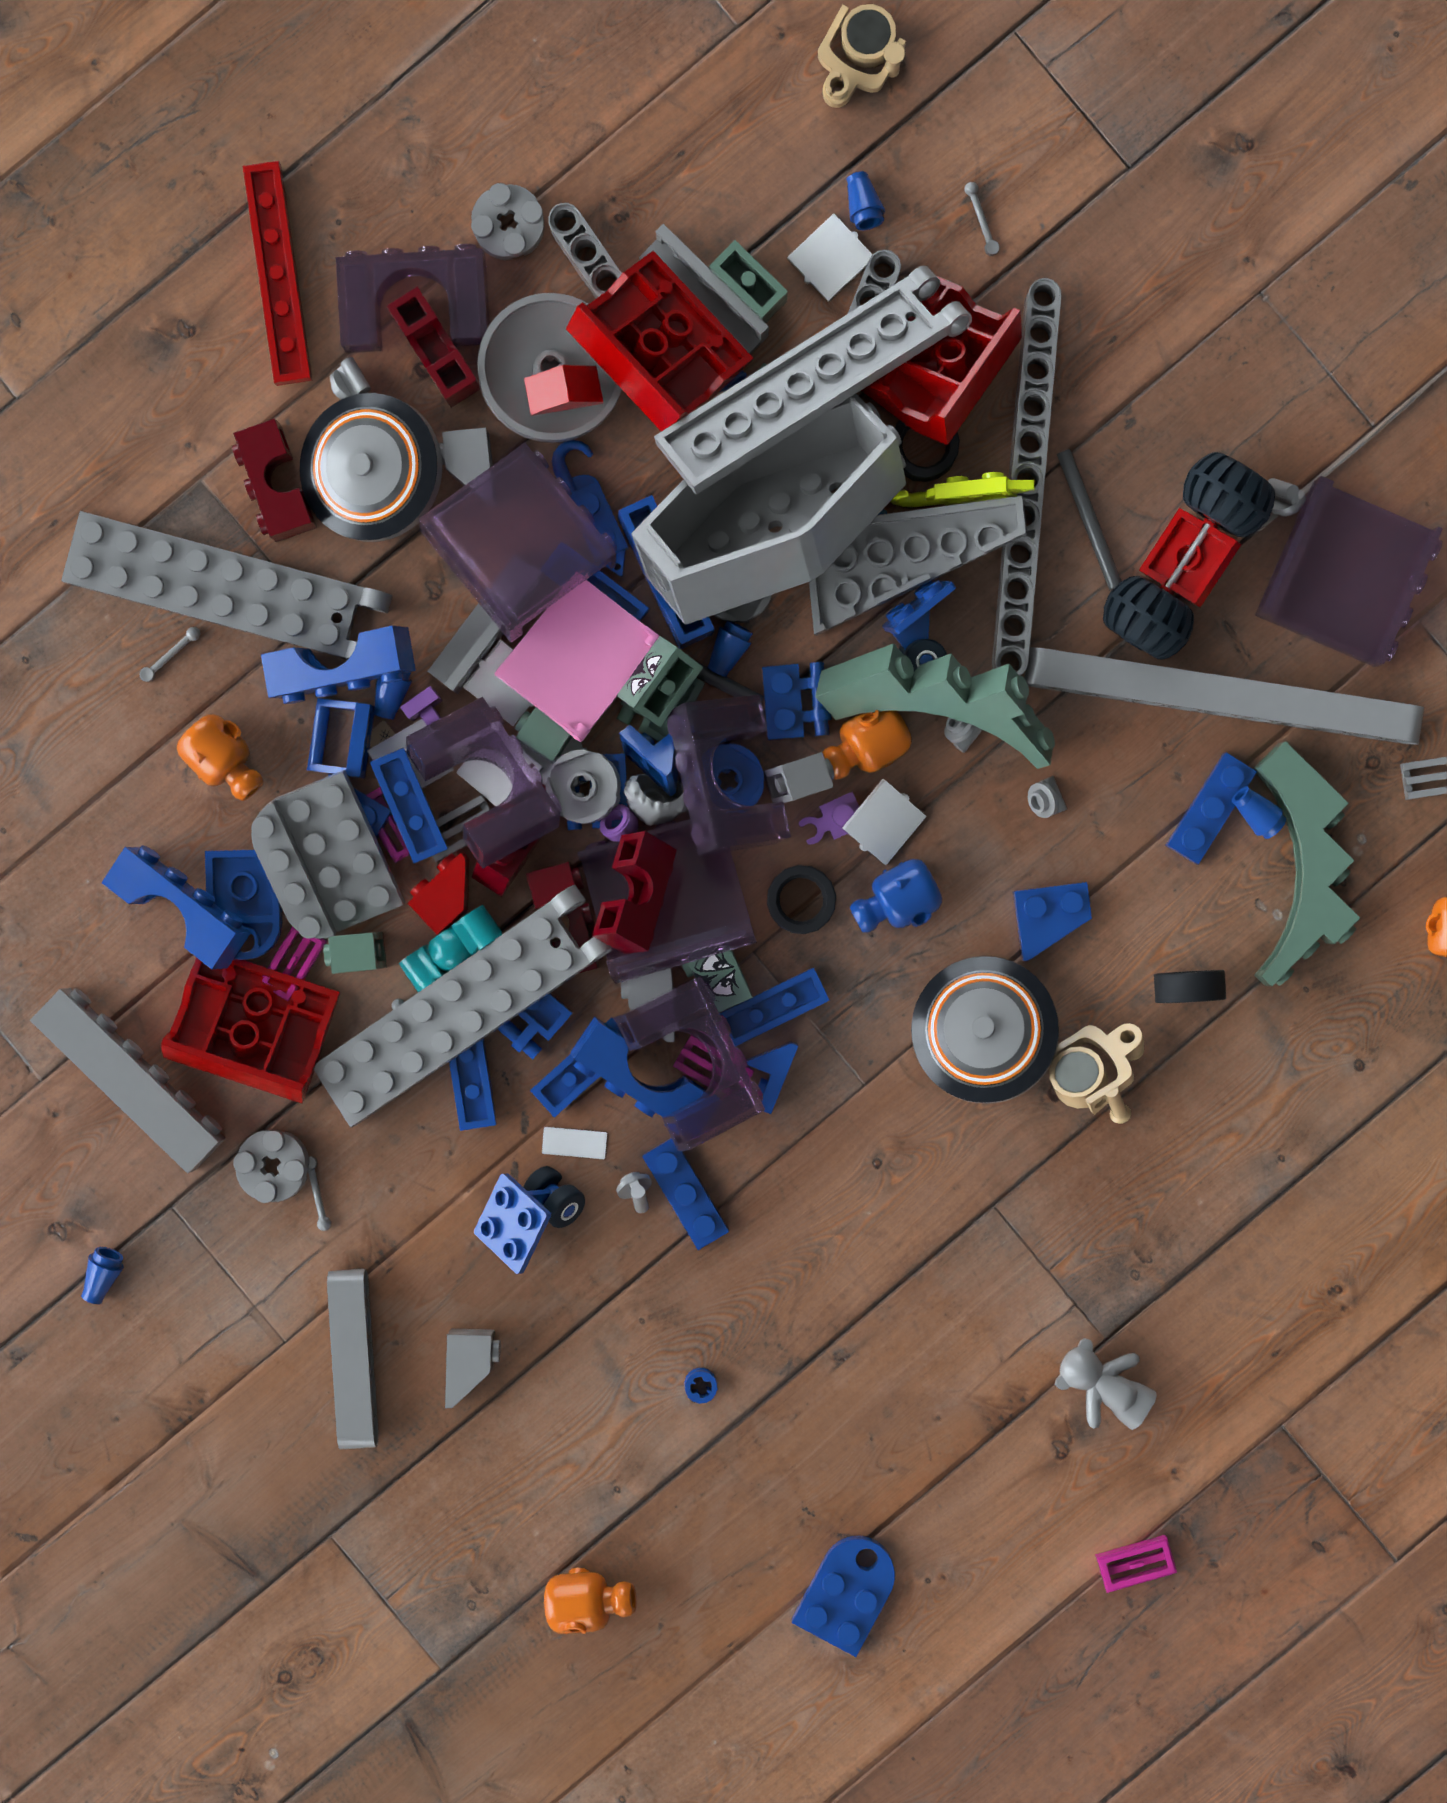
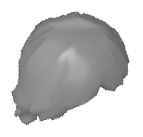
M646 774L631 776L625 782L624 794L627 797L626 803L629 805V809L634 812V815L648 826L671 822L679 814L691 807L692 796L686 790L684 784L679 783V781L677 782L676 793L671 797Z

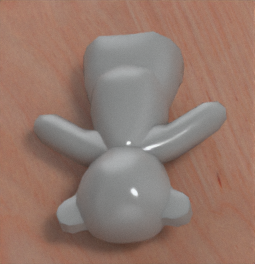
M1086 1338L1080 1340L1078 1347L1073 1348L1065 1355L1060 1364V1375L1055 1380L1056 1387L1061 1390H1066L1070 1387L1086 1390V1417L1089 1426L1093 1429L1098 1428L1101 1423L1100 1406L1102 1402L1125 1426L1133 1430L1143 1423L1157 1397L1156 1391L1119 1375L1122 1371L1133 1368L1140 1362V1357L1137 1354L1128 1353L1102 1365L1097 1355L1093 1352L1092 1341Z

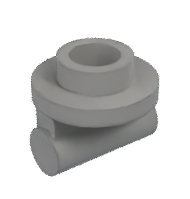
M353 357L343 360L340 364L341 366L330 375L331 389L339 399L355 394L368 393L371 390L370 385Z
M1275 478L1268 480L1275 490L1272 513L1280 514L1281 516H1290L1297 513L1306 501L1304 491L1300 490L1298 486Z
M948 718L944 734L959 751L965 753L982 729Z
M1054 776L1037 782L1029 788L1028 803L1037 816L1048 818L1067 810Z
M639 1172L625 1175L616 1188L619 1198H632L635 1211L645 1213L649 1209L645 1191L652 1185L649 1175L640 1174Z

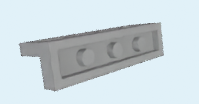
M662 224L655 231L656 240L639 257V260L654 251L751 355L769 337V326L676 235Z
M514 555L427 672L456 694H459L464 684L479 667L478 661L484 660L545 580L543 574Z

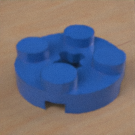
M721 744L706 750L695 763L692 772V788L698 802L707 811L718 816L735 817L749 811L759 801L764 789V772L759 759L749 749L737 744ZM732 770L737 774L735 781L738 782V786L735 789L728 787L725 791L720 788L722 781L718 776L721 772L728 774Z

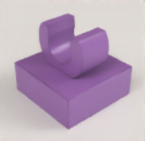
M431 686L401 706L408 719L415 721L421 716L431 730L444 722L434 708L443 700Z

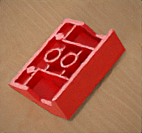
M654 251L624 271L605 293L590 304L586 305L584 302L579 304L566 327V330L660 431L665 430L709 402L754 359Z
M938 277L940 286L936 293L929 299L920 302L932 316L939 313L949 303L954 301L960 302L972 316L969 327L956 337L947 335L861 391L915 432L948 445L1021 341V311L1017 308H1012L1005 314L1000 315L976 305L963 286ZM910 316L908 321H913L915 317Z
M196 957L186 981L181 1005L171 1030L161 1042L163 1058L303 1104L340 992L245 960L233 959L228 968L211 969ZM263 976L270 977L269 984L262 982ZM291 985L298 987L296 991L294 990L288 1001L273 992L281 990L287 993Z

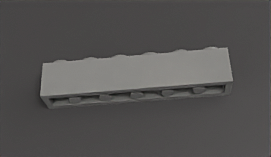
M71 988L59 989L30 1021L187 1174L195 1171L226 1139L220 1133L222 1127L209 1115L203 1117L194 1108L196 1102L189 1094L181 1089L177 1092L168 1083L170 1077L162 1068L156 1064L150 1066L141 1057L144 1052L135 1042L130 1039L125 1041L115 1032L118 1028L117 1025L103 1013L98 1015L89 1007L91 1000L81 990L77 988L74 990Z

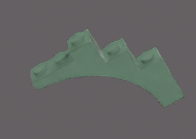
M893 643L821 671L815 697L835 720L861 713L875 712V710L916 711L946 716L974 725L999 737L1021 752L1037 769L1051 764L1052 751L1055 746L1053 733L1036 717L1033 708L1026 704L1029 695L1028 684L1024 677L1019 676L1010 664L971 677L968 669L962 666L951 653L921 664L914 671L911 660L903 655Z
M1286 741L1278 743L1253 768L1257 771V776L1271 791L1278 806L1283 809V815L1286 817L1287 827L1293 842L1296 868L1294 899L1286 927L1272 954L1254 975L1265 986H1273L1275 983L1280 986L1287 981L1294 973L1292 966L1301 957L1304 960L1309 958L1319 948L1320 944L1317 942L1319 938L1326 944H1335L1337 941L1340 944L1344 943L1356 931L1354 924L1360 919L1329 888L1331 884L1334 887L1338 886L1347 878L1351 872L1348 867L1355 860L1323 830L1325 827L1329 830L1342 820L1345 816L1342 810L1349 803Z

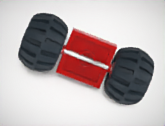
M1213 452L1201 458L1190 469L1184 483L1183 500L1185 504L1202 516L1204 520L1202 521L1179 508L1139 569L1140 572L1158 582L1161 586L1158 587L1140 576H1131L1120 582L1109 593L1104 605L1103 621L1110 630L1134 647L1160 660L1167 659L1178 653L1187 644L1193 631V611L1172 595L1176 593L1201 608L1241 547L1237 540L1219 531L1217 528L1219 527L1237 537H1247L1259 530L1267 522L1274 507L1275 490L1273 486L1249 467L1223 453Z

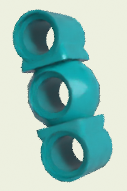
M481 905L454 923L452 927L438 934L428 944L423 945L408 955L398 964L416 991L420 992L493 942L503 933L485 906Z

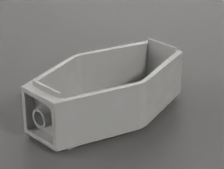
M854 394L697 495L683 479L631 533L647 579L685 625L812 581L827 570L906 485L903 470L906 467V463L900 453L899 445L902 441L897 430L892 425L886 426L881 421L880 415L872 403H865L857 394ZM839 488L834 494L831 493L832 490ZM774 527H782L779 532L773 533L769 531Z

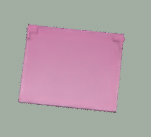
M576 572L496 670L494 675L561 726L575 740L582 742L616 699L619 691L660 635L648 626H645Z

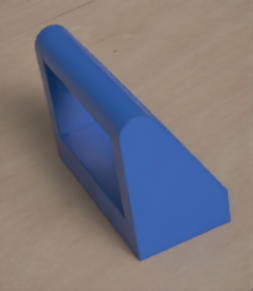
M317 698L307 770L335 774L345 769L348 777L365 779L369 757L367 750L370 749L375 707L371 704ZM330 708L354 711L346 768L322 765Z

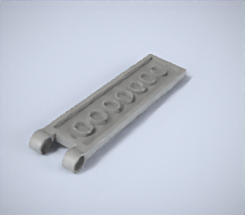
M920 266L913 270L906 278L655 435L656 445L697 495L947 335L956 337L962 334L971 324L972 316L958 301L949 303L939 313L932 316L920 301L927 300L936 293L940 286V280L928 266ZM910 316L915 317L913 321H908Z
M80 511L61 579L62 582L344 659L350 658L357 645V642L349 640L358 606L388 613L393 595L379 590L349 584ZM337 613L342 615L340 623L333 622V616Z
M572 885L557 894L549 903L315 1064V1073L350 1128L364 1121L614 949L594 937L580 948L561 920V918L577 909L586 901L576 885ZM558 937L561 941L558 948L552 945V939Z

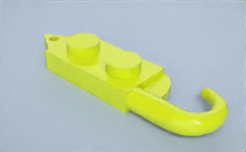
M988 472L982 474V479L969 480L966 476L946 478V483L934 484L935 488L928 489L925 492L909 493L907 490H902L890 502L902 507H922L940 504L954 505L1016 497L1019 493L1031 491L1035 488L1034 480H1011L1004 476L1002 472Z

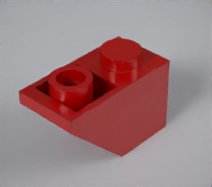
M453 853L449 854L438 864L436 868L440 872L430 882L424 878L410 891L413 898L407 904L436 935L448 929L468 910L469 858L465 853H459L457 856Z

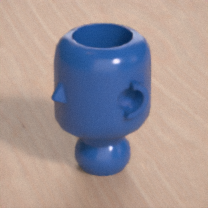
M910 859L899 863V865L888 871L886 869L883 870V873L877 876L872 883L874 896L869 899L854 901L850 906V910L860 930L863 933L874 931L878 924L886 919L895 928H904L911 924L914 927L923 925L931 919V914L940 908L943 900L941 892L926 864L919 859Z

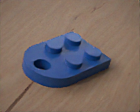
M255 850L205 851L206 892L215 898L214 904L223 911L229 910L238 915L243 920L242 926L249 930L255 939V944L250 951L243 952L239 950L234 959H254L266 954L275 946L281 935L282 907Z
M850 1536L836 1542L828 1550L791 1619L792 1623L857 1657L894 1586L895 1571L888 1551L879 1542L866 1536ZM863 1549H871L877 1554L876 1562L869 1567L861 1566L856 1561L857 1554Z

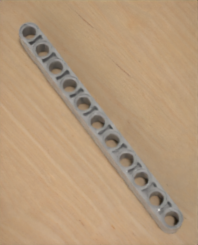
M1049 278L1036 280L1030 286L1024 301L1008 478L1017 480L1019 474L1028 473L1034 477L1036 485L1034 490L1017 494V496H1023L1024 509L1032 516V524L1026 526L1027 535L1002 547L992 654V670L1001 667L1000 660L1003 655H1014L1019 661L1017 671L1019 676L1026 671L1029 660L1061 307V289L1054 280ZM1041 291L1046 292L1050 295L1052 304L1048 306L1037 304L1034 300V294ZM1034 328H1042L1047 332L1049 340L1045 343L1036 342L1032 339L1030 331ZM1031 364L1040 365L1045 371V377L1038 380L1033 379L1029 376L1027 367ZM1029 400L1037 401L1042 407V414L1039 416L1027 414L1024 410V403ZM1028 436L1033 437L1038 442L1039 450L1035 453L1024 451L1020 440ZM1016 545L1025 547L1029 553L1028 561L1025 563L1014 561L1010 553L1011 548ZM1009 583H1021L1026 591L1025 597L1019 600L1010 597L1007 592ZM1008 618L1019 620L1022 624L1021 635L1011 636L1007 634L1004 629V621Z
M1035 647L1029 649L1028 666L1024 676L1028 686L1411 745L1419 744L1424 707L1418 705Z

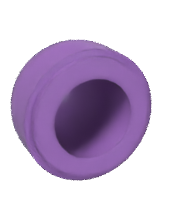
M618 804L600 822L601 833L616 843L620 842L621 835L636 833L638 830L637 817L634 815V812L623 804ZM621 816H623L621 823L617 827L611 826L612 820H621Z

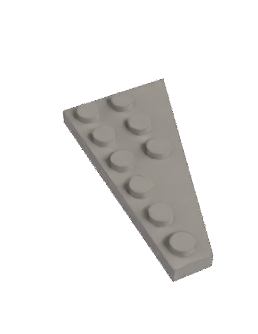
M1023 496L877 515L823 574L809 582L814 635L817 636L1027 535Z

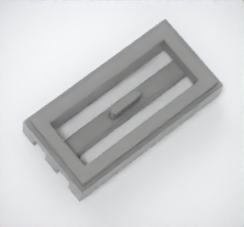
M1447 757L1400 764L1405 800L1447 794V786L1413 791L1412 784L1447 779V771L1414 777L1410 775V770L1445 765L1447 764Z
M483 795L476 797L436 820L440 828L478 806L482 809L480 813L442 833L445 841L485 818L488 819L490 824L450 845L448 850L432 856L435 862H439L449 854L457 852L500 828Z

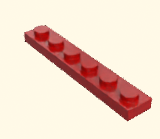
M279 161L242 166L274 384L280 386L313 381L282 167Z

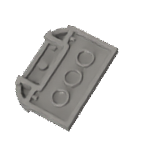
M345 769L273 799L259 812L253 821L251 837L255 852L287 920L304 938L321 939L335 936L337 932L404 905L405 900Z

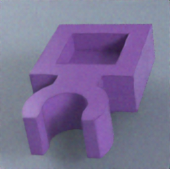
M853 792L819 806L823 817L818 819L815 817H805L798 823L800 827L806 824H813L817 829L816 835L806 840L808 845L819 842L827 831H830L833 840L848 834L842 827L859 808Z

